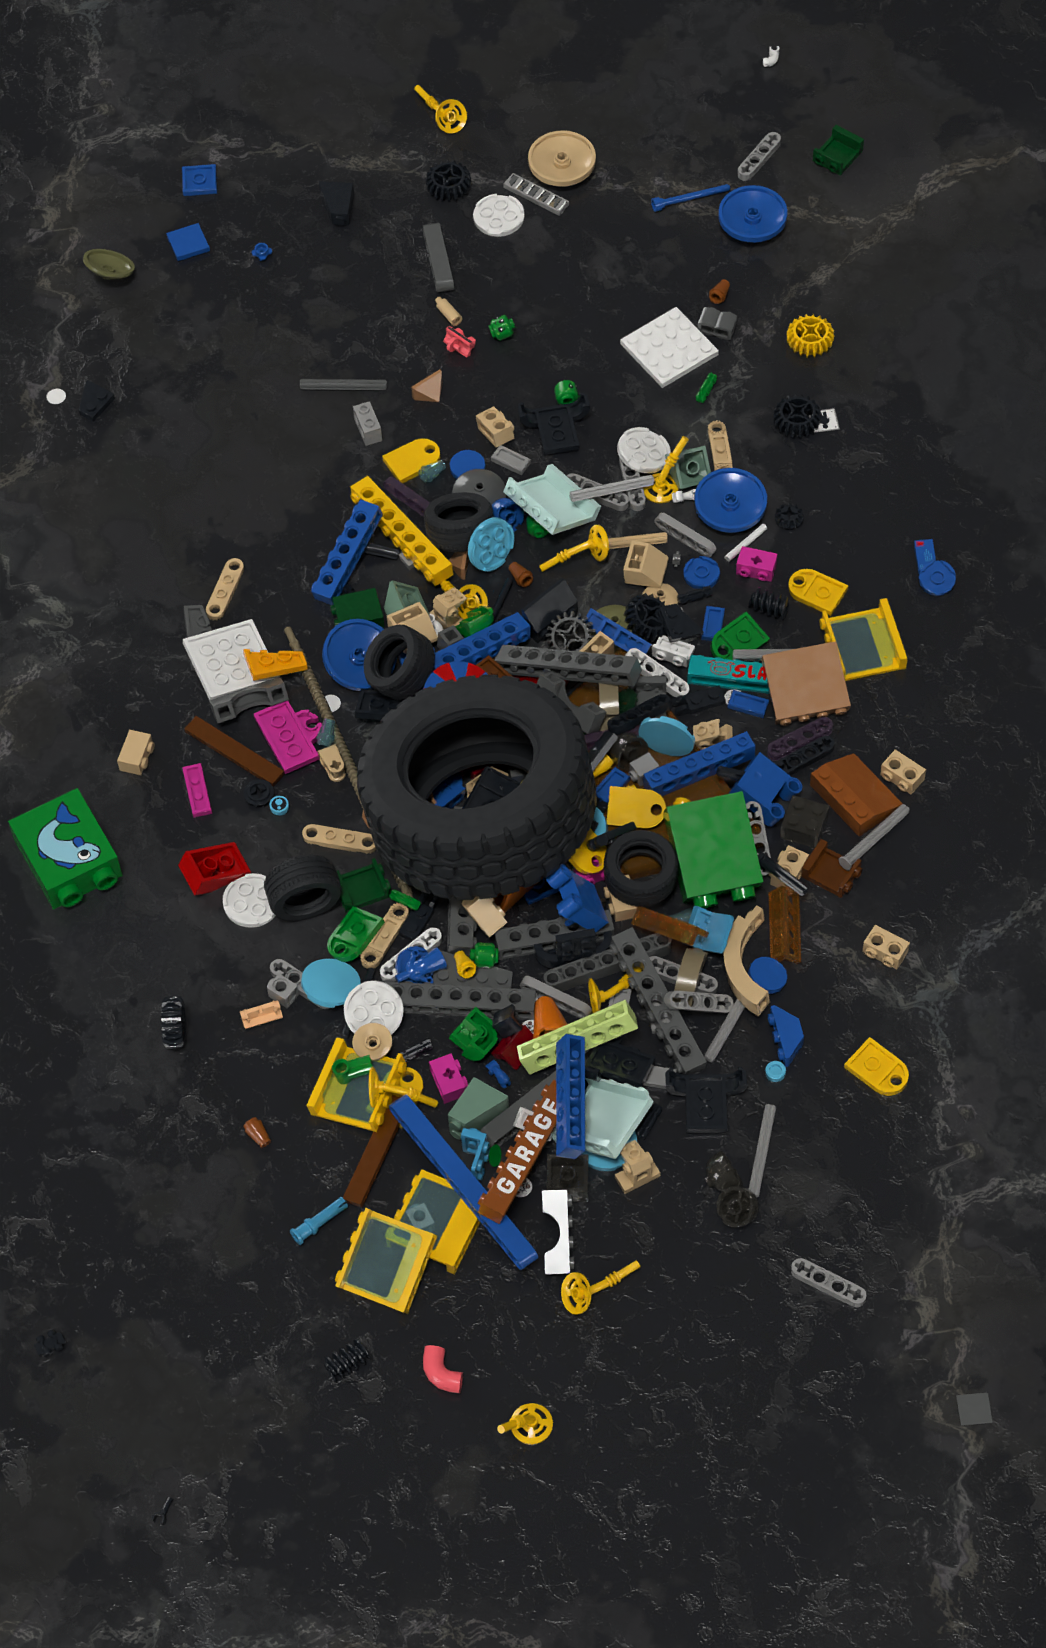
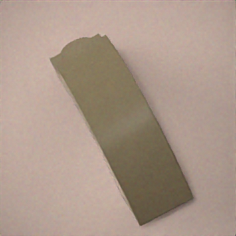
M599 683V706L607 712L600 727V733L608 732V720L619 715L618 685Z
M700 948L686 949L674 991H697L699 978L707 960L708 952H704ZM689 996L688 1004L691 1007L694 1004V999L692 996ZM674 997L672 999L674 1002H681V999Z

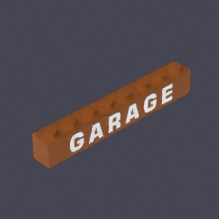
M554 1079L550 1086L545 1085L541 1092L543 1098L541 1101L537 1099L532 1108V1111H534L533 1115L527 1116L523 1124L525 1129L523 1132L519 1130L514 1139L517 1143L514 1147H509L505 1155L507 1157L506 1162L501 1161L496 1170L499 1174L496 1178H491L487 1185L488 1193H483L477 1203L480 1205L478 1213L498 1224L504 1218L556 1127V1080Z

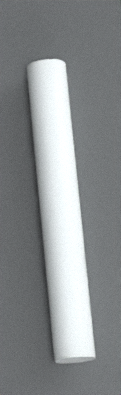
M761 524L725 555V559L730 562L740 553L742 546L747 547L767 530V526Z

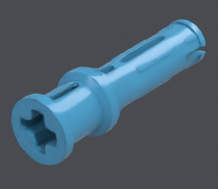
M339 1197L313 1218H306L303 1224L296 1229L292 1228L290 1233L294 1240L301 1245L307 1237L312 1234L315 1235L319 1227L345 1208H348L347 1203L344 1204L345 1200Z

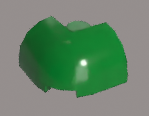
M479 606L467 612L468 618L460 621V624L455 627L466 638L493 624V610L491 607Z
M476 1007L449 1037L451 1041L463 1050L461 1055L473 1061H479L484 1058L498 1040L497 1032L492 1027L493 1021Z

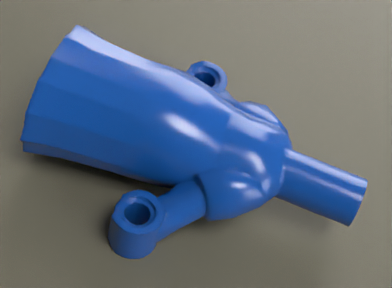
M435 947L418 960L416 958L420 953L417 949H414L411 952L410 960L406 964L405 971L395 976L396 981L399 983L410 978L413 981L425 983L429 979L430 983H433L432 977H425L424 975L447 968L446 961L438 947Z

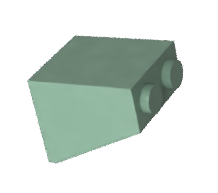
M473 1077L448 1114L451 1135L460 1140L463 1128H475L480 1131L485 1125L509 1108L508 1095Z

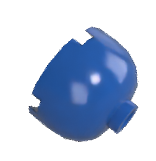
M500 498L492 504L494 517L505 520L512 526L515 532L517 530L515 527L523 522L524 510L511 498Z

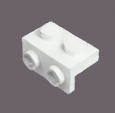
M664 635L659 637L657 643L652 646V656L658 660H666L676 666L684 667L688 666L690 656L695 651L694 645L682 641L670 643L668 637Z

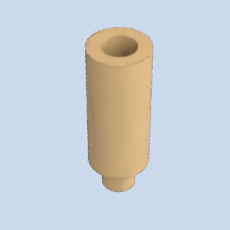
M437 297L435 302L439 311L453 326L460 324L462 316L447 299Z

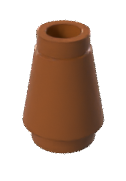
M725 279L721 280L710 290V300L715 304L723 302L730 283Z
M517 562L509 565V570L519 586L527 587L532 583L533 576L531 571Z
M257 1117L250 1119L244 1124V1132L261 1148L271 1142L262 1121L258 1120Z

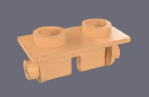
M278 1000L240 1011L245 1029L283 1018Z

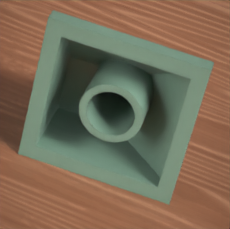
M700 446L682 450L678 456L679 460H677V463H674L675 466L671 467L669 471L679 489L698 485L706 475L711 473L706 447Z
M393 580L389 583L384 606L387 615L418 602L422 604L429 615L418 587Z

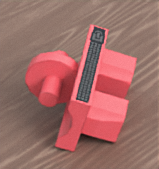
M449 326L446 328V336L443 342L447 344L448 351L453 352L456 350L467 358L471 354V349L475 347L476 339L472 336L467 338L464 336L463 330L460 328L453 329Z

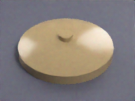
M554 131L539 137L532 144L528 153V164L532 174L540 181L553 186H570L585 180L592 173L596 164V153L592 143L586 137L571 131Z

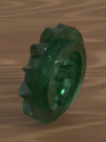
M627 688L618 693L619 714L635 707V703L638 702L636 698L638 694L634 690Z

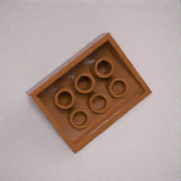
M854 753L825 763L811 773L810 786L859 837L886 819L903 804Z

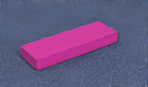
M201 763L182 767L193 818L212 814Z

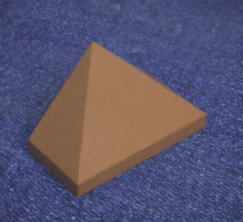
M439 369L412 386V398L419 401L439 402L443 383L442 371Z
M468 551L455 552L449 561L452 563L453 571L461 579L465 580L469 561Z

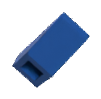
M773 1005L770 1008V1014H767L768 1022L774 1028L772 1032L774 1043L779 1045V1049H777L778 1058L780 1061L783 1060L785 1067H788L803 1046L804 1035L799 1018Z

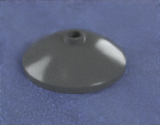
M486 469L466 471L457 478L452 493L469 492L479 494L485 497L491 505L500 498H506V494L503 492L505 484L502 479L494 472Z

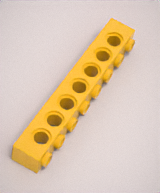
M369 476L350 486V497L355 504L361 499L380 506L383 515L378 526L386 537L389 536L396 548L399 547L403 555L413 561L415 568L423 572L427 581H431L437 586L453 576L452 563Z

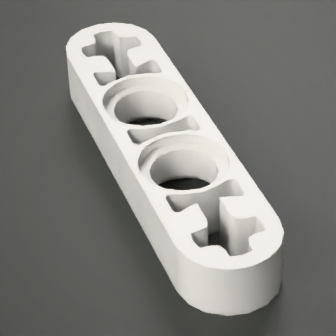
M632 648L625 654V656L634 655L638 658L639 663L643 661L640 665L642 668L641 675H665L668 678L666 692L672 696H684L689 692L687 682L639 649ZM645 665H650L653 668V672L647 671Z
M437 928L427 929L380 968L381 979L383 981H396L395 976L397 973L394 964L398 955L406 948L422 946L429 953L435 947H438L442 942L440 930ZM430 936H433V937L436 936L437 939H436V940L433 939V938L430 939ZM386 971H388V972H391V971H392L393 975H390V974H387V975H386L385 972H386Z

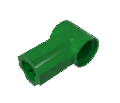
M370 1055L349 1061L338 1059L333 1063L332 1070L340 1084H348L355 1077L369 1074L373 1064Z

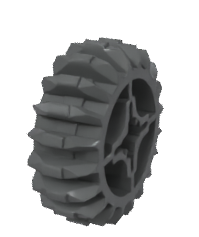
M571 611L570 617H568L567 612H564L563 619L560 615H557L556 617L559 621L552 620L551 623L555 626L553 628L548 626L547 628L552 631V634H546V637L552 638L547 641L548 645L553 644L549 649L569 651L574 643H581L583 645L575 650L580 651L594 637L591 636V633L596 632V630L589 629L593 623L588 622L586 624L588 617L585 616L581 620L582 614L578 613L575 617V612ZM573 622V625L568 630L560 629L565 623ZM579 623L585 630V639L578 635ZM572 632H574L573 635H575V637L579 640L570 639V641H568L569 638H567V636L563 633L572 634ZM557 634L564 638L563 649L560 648L557 642Z

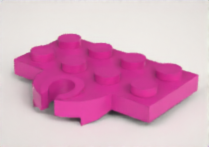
M288 700L253 714L255 721L285 774L319 760V754L313 746L322 735V724L317 723L319 721L317 715L309 712V710H301L295 713ZM310 723H317L314 728L307 727Z

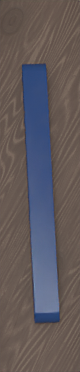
M405 1094L390 1104L389 1109L393 1116L513 1263L522 1270L537 1260L538 1255L535 1249L506 1214L501 1223L498 1224L478 1213L480 1205L477 1203L481 1195L488 1192L411 1098Z

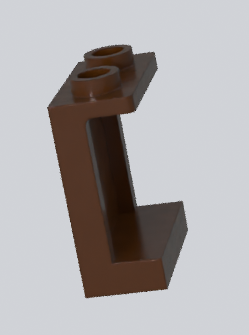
M821 839L802 866L801 877L842 898L845 892L849 893L853 880L855 878L858 879L863 870L861 868L862 860L857 859L852 864L850 870L844 869L839 863V858L842 855L828 849V842Z

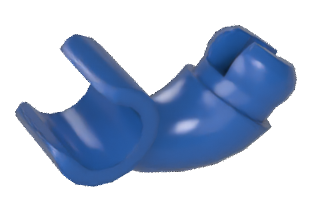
M495 1060L485 1065L489 1070V1075L495 1074L502 1088H507L506 1084L511 1085L510 1078L500 1069L499 1064Z

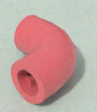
M434 1345L425 1346L423 1370L428 1380L438 1389L452 1393H461L463 1372L450 1371L445 1368L444 1348Z

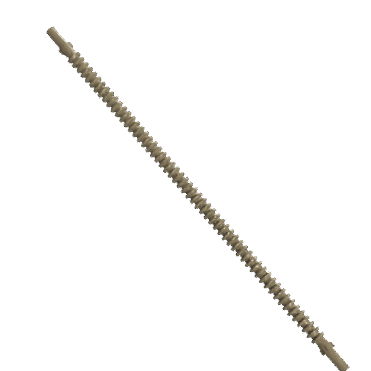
M286 627L284 631L292 650L304 652L300 648L299 641L296 639L291 627ZM305 657L307 670L301 671L302 676L316 702L315 705L318 706L317 709L320 710L319 713L327 727V731H329L333 744L339 750L344 762V769L360 800L357 789V767L351 758V754H349L345 741H343L340 729L337 728L338 725L335 724L334 716L328 707V703H326L320 686H318L319 683L315 678V674H313L307 657ZM392 872L402 893L413 898V892L408 884Z

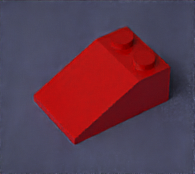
M235 842L185 851L178 864L194 895L213 892L244 877L245 874L251 873Z

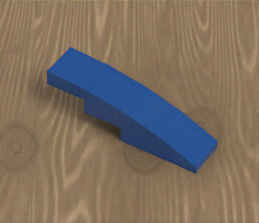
M590 608L586 615L588 617L586 624L588 622L593 623L589 629H595L596 633L599 631L603 632L614 641L615 645L627 652L632 648H637L647 654L652 645Z

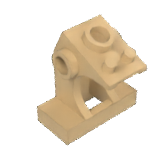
M454 587L434 598L433 610L429 614H433L435 620L444 629L453 625H459V622L463 619L458 615V607L467 600V597Z
M720 719L694 725L693 735L695 736L696 746L702 750L732 738V726L726 724L719 728Z
M636 1140L625 1144L620 1152L625 1162L622 1164L624 1170L615 1174V1179L624 1194L660 1177V1171L648 1151L644 1152Z

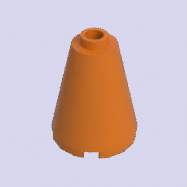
M542 996L536 1000L533 1039L567 1025L565 1018L551 997Z

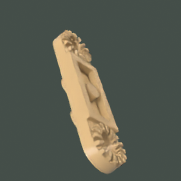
M712 421L708 425V436L714 470L733 468L726 426L721 421ZM717 427L721 430L716 433V431H712V429Z
M233 558L225 564L206 606V614L209 619L217 621L221 617L223 618L244 572V565L240 559ZM233 565L239 566L237 570L230 569ZM213 608L220 610L218 613H211Z
M315 824L307 825L302 831L303 839L308 844L371 854V852L376 850L372 835L368 833ZM311 830L317 832L315 837H308L307 834ZM368 840L373 842L370 847H365L363 842Z
M396 903L390 907L388 913L383 918L385 923L361 954V963L365 968L374 969L380 964L409 915L407 906ZM396 910H403V915L399 917L394 915ZM369 955L376 957L375 961L371 963L367 962L365 958Z

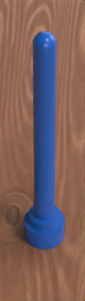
M726 184L667 199L656 197L651 199L653 211L657 212L667 205L726 192L731 187Z

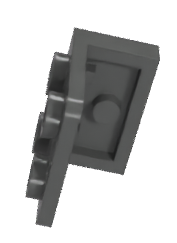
M639 675L635 686H628V710L657 695H666V676ZM664 712V713H662V714H660V715H658V716H656V717H654V718H660L661 716H665V717H666V712Z

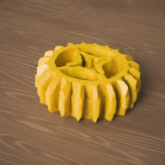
M806 314L805 317L799 316L798 319H794L790 323L787 330V341L790 348L794 350V353L799 352L800 356L806 354L807 358L809 355H813L815 358L816 354L821 356L823 352L827 353L828 348H831L834 341V330L831 323H827V319H822L821 316L815 317L814 314L812 316Z

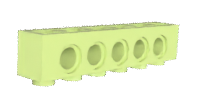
M623 1000L518 1045L519 1060L529 1074L535 1073L556 1064V1042L565 1034L585 1037L586 1051L638 1029L635 1013L627 1001Z

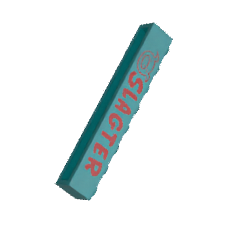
M702 655L690 656L688 684L710 687L720 685L721 688L770 694L765 668L759 662H745L737 659L728 660L720 657H704Z

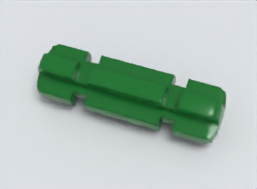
M708 374L707 379L699 389L700 391L696 394L697 402L703 403L706 400V397L717 381L716 374Z
M395 889L389 895L390 899L415 911L421 905L419 900Z

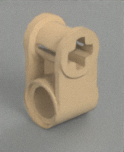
M334 744L318 750L319 760L329 778L334 782L342 781L346 774L344 762L337 746Z

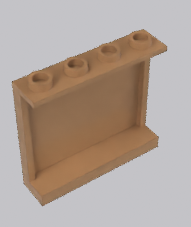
M836 641L762 655L761 661L762 666L765 668L775 714V724L784 726L796 720L805 722L810 720L811 717L821 719L828 717V714L832 713L842 715L850 709L851 705Z

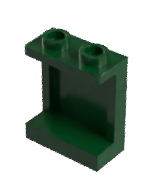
M835 125L832 128V136L820 149L815 148L813 150L812 161L841 176L862 153L864 139Z
M375 588L332 597L333 605H330L332 616L336 615V620H334L335 626L346 620L364 619L384 628V618Z
M375 858L371 859V865L340 875L339 870H336L342 887L340 901L345 913H348L353 906L362 908L389 898L388 890L391 889L388 879L383 878V867L381 863L377 864Z

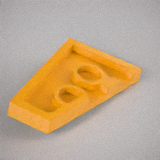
M243 649L253 681L307 670V662L301 651L267 653V650L250 652V649Z

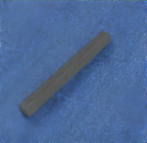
M300 379V389L386 390L387 381L369 379Z

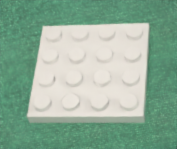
M677 307L620 339V344L661 388L718 356L717 348Z
M252 619L183 639V645L209 700L280 677L274 676L253 681L243 649H250V652H260V650L267 649Z

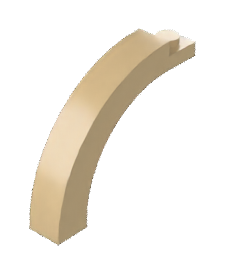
M756 905L752 911L747 913L745 919L738 916L733 922L727 946L724 949V962L728 982L733 993L748 1010L759 1016L770 1003L769 993L749 977L742 964L743 952L748 940L764 921L763 909Z

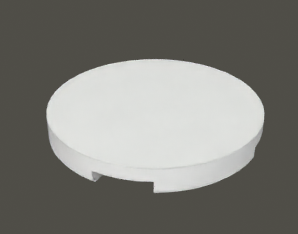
M488 195L476 204L473 212L474 224L484 234L495 237L507 236L517 231L523 224L524 209L522 204L513 196Z
M635 427L625 431L617 444V452L622 462L629 468L641 473H655L662 470L666 463L665 454L671 452L668 442L662 435L659 436L649 431L648 428Z
M253 873L245 874L244 877L231 882L225 889L223 895L224 910L228 918L235 924L243 927H259L270 922L276 916L270 909L264 890L266 876Z
M367 981L359 984L348 994L345 1000V1020L354 1034L361 1026L368 1023L381 1024L393 1034L403 1019L404 1007L400 995L392 986L381 981Z

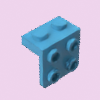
M694 906L682 943L693 948H700L703 951L722 954L727 946L734 917L713 913L699 906Z
M463 1128L461 1133L463 1152L475 1155L471 1173L479 1181L484 1176V1162L489 1161L490 1142L487 1141V1134L481 1133L475 1128Z

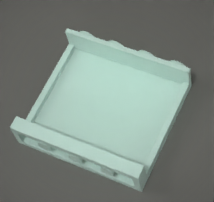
M553 464L547 465L543 475L518 483L509 477L503 491L552 535L595 521L601 505L592 498L572 502L569 497L570 492L580 490L581 488Z
M585 1078L589 1084L585 1090V1151L616 1159L653 1104V1100L649 1096V1092L643 1087L637 1088L627 1083H617L612 1079H601L597 1082ZM555 1127V1129L553 1130V1132H552V1134H551V1137L553 1138V1140H554L555 1142H556V1127Z

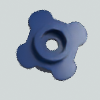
M258 243L255 246V250H252V255L257 256L260 260H265L272 253V249L268 248V245L265 243Z

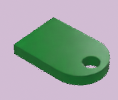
M746 611L714 635L711 642V652L715 658L720 657L733 660L732 653L734 649H759L768 643L770 638ZM724 648L727 650L728 654L721 655L719 654L718 649Z
M353 906L328 939L327 949L333 959L341 962L354 960L362 954L385 921L382 917ZM340 949H345L344 952L337 954Z

